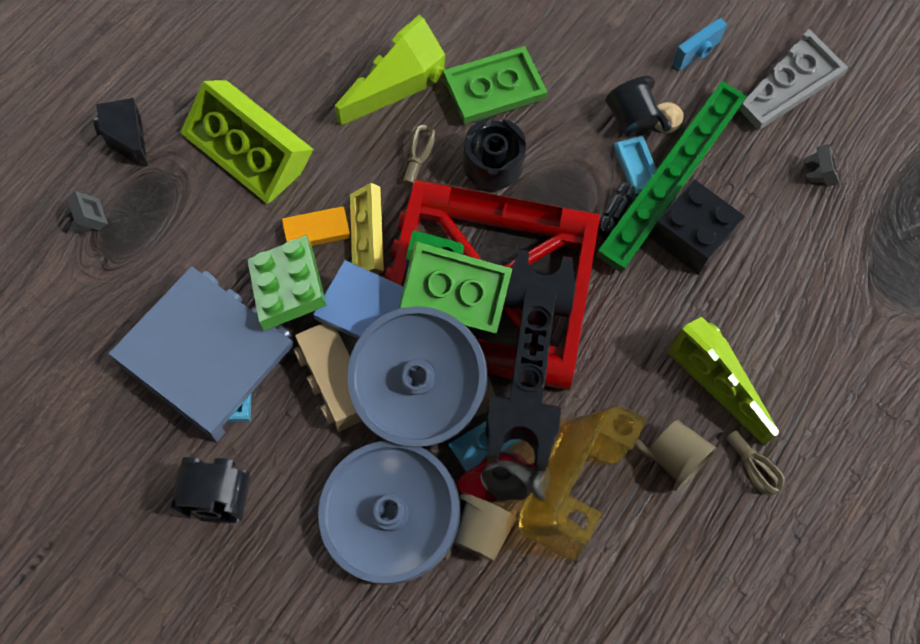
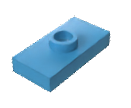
M719 18L679 45L672 65L680 71L700 57L702 59L706 57L713 47L720 43L727 23Z
M487 421L448 444V449L464 473L478 466L487 455L485 435ZM509 440L503 444L500 451H506L522 440Z

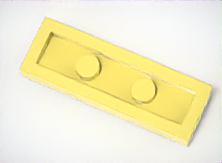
M369 183L350 194L352 264L378 275L384 272L380 186Z

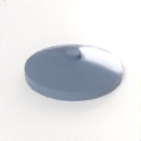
M430 307L401 308L378 318L358 339L348 365L349 394L359 417L378 436L403 446L422 447L434 445L460 433L479 411L487 387L486 361L475 336L455 317Z
M379 441L365 445L344 458L335 467L325 483L318 509L321 537L332 558L343 569L359 579L382 585L401 584L415 580L432 570L445 557L455 540L460 523V500L456 485L440 460L422 447L403 446L390 441Z

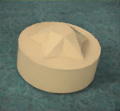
M668 102L659 104L657 107L670 121L672 128L670 131L664 132L660 122L654 127L662 133L677 131L683 121L681 108Z

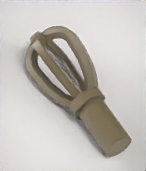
M418 125L413 131L408 167L402 181L407 186H413L422 163L428 158L433 148L435 130L430 126ZM427 132L429 135L428 141L419 157H416L415 152L418 139L422 133Z
M737 430L726 437V440L741 456L740 459L745 463L750 479L762 494L774 495L783 488L785 478L775 464L763 455L758 454L754 448H751ZM753 461L770 476L776 484L775 487L768 484Z

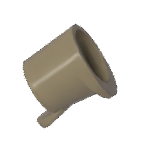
M679 420L674 421L657 438L650 449L639 439L633 443L636 451L656 461L676 481L673 487L676 492L681 490L699 472L717 449Z
M461 493L459 499L465 505L460 517L458 532L450 550L443 559H449L456 545L471 554L494 562L517 517L488 501Z

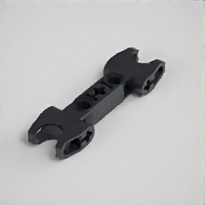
M519 249L516 261L512 267L504 307L521 309L522 312L510 396L507 398L491 395L485 428L487 462L497 464L499 453L504 443L512 439H521L528 442L534 450L535 470L545 472L547 469L550 452L559 431L561 406L544 404L542 401L553 315L570 317L572 312L576 281L571 257L563 256L558 272L543 276L535 273L530 267L528 250ZM530 324H537L541 328L532 327ZM529 347H535L534 356L529 355ZM521 383H531L534 388H526Z

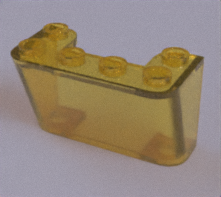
M617 406L575 417L567 421L550 452L548 467L551 471V480L546 493V500L540 501L534 497L533 493L530 494L517 520L521 533L527 538L575 562L587 546L602 513L568 495L588 456L607 465H615L621 462L628 449H633L647 417L626 407ZM574 511L584 514L587 518L586 529L582 530L576 522L567 518V515Z

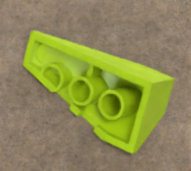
M418 15L391 40L395 45L384 58L381 55L375 58L373 61L374 66L366 79L364 77L358 78L336 103L335 111L338 124L342 126L426 89L431 83L438 82L443 77L445 53L421 15Z
M700 317L682 328L668 354L765 446L779 431L718 327Z

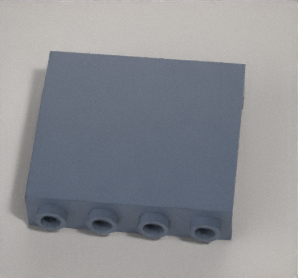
M191 266L108 354L121 369L217 443L226 433L222 426L287 352L292 356L295 354L293 350V336L281 326L264 331L259 323L255 307L250 310L242 304L243 299L231 289L223 290L218 286L219 282L209 272L203 271L200 273Z

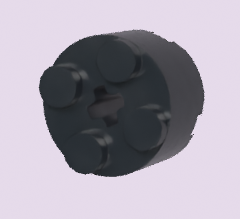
M485 118L476 122L469 128L464 142L463 168L465 174L475 185L489 193H494L499 189L511 186L519 179L523 171L526 154L525 135L515 123L503 119L502 122L492 121L493 118Z
M183 457L178 470L170 510L186 518H190L192 512L195 515L201 516V521L232 524L237 523L238 519L242 521L250 483V472L235 469L236 462L230 459L216 458L214 463H205L198 458Z

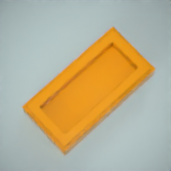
M344 206L282 218L287 242L307 235L312 246L351 238Z

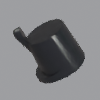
M641 76L629 80L613 89L605 99L626 136L642 134L653 128L658 122H660L664 132L670 131L672 128L670 121L656 106L651 92L655 85L653 77Z

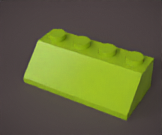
M227 80L202 82L180 132L265 203H271L301 175L314 150Z

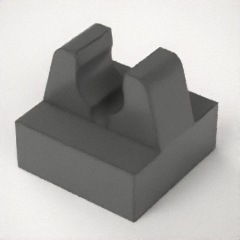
M826 144L816 147L817 152L804 159L806 168L817 167L814 172L806 174L809 182L826 183L827 187L840 184L835 156L830 145Z
M74 191L67 197L69 207L65 210V216L73 218L75 221L69 226L70 230L79 233L90 229L100 231L108 224L99 198L78 191Z

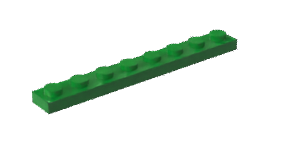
M721 81L595 256L620 273L624 271L653 230L658 218L671 205L747 97L746 95Z

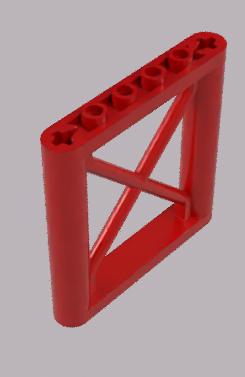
M415 179L407 212L401 211L398 230L402 231L400 240L394 239L391 258H395L393 268L387 267L385 273L386 279L401 286H404L406 278V256L412 231H419L421 219L438 222L452 241L464 245L463 255L480 260L482 259L451 218L551 237L528 251L529 265L561 246L580 249L575 273L576 285L571 316L567 320L563 348L549 346L544 385L570 391L600 214ZM516 259L506 264L505 267L512 268ZM503 305V311L519 331L521 312L519 309L504 307ZM477 339L485 357L487 374L512 379L517 346ZM535 347L529 349V355L534 356Z

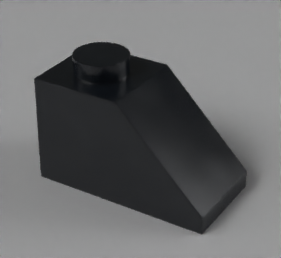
M134 98L96 104L98 117H93L96 134L98 136L102 135L107 146L142 167L148 166L141 114Z

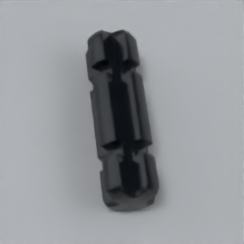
M626 182L619 184L616 194L613 195L603 213V217L599 220L598 234L604 237L610 235L622 217L628 202H630L634 195V186Z

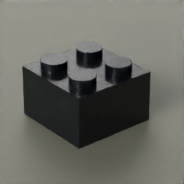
M694 179L658 218L649 238L700 275L734 236L745 215Z

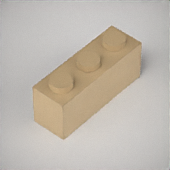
M322 323L296 334L298 347L293 349L301 367L308 366L311 375L306 378L314 396L320 393L325 404L321 405L320 408L327 424L334 422L338 432L361 422L362 419L353 406L348 389L350 355L337 329Z

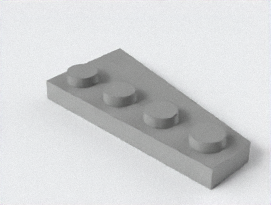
M808 29L800 41L789 50L784 59L773 68L767 78L763 79L747 97L739 110L760 130L842 77L848 67Z

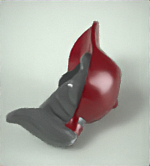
M500 451L497 464L487 462L486 455L478 466L458 477L457 485L461 493L472 495L488 502L524 501L531 493L538 500L544 501L546 500V493L550 485L551 471L548 466L545 472L535 470L534 463H527L519 454L510 451Z

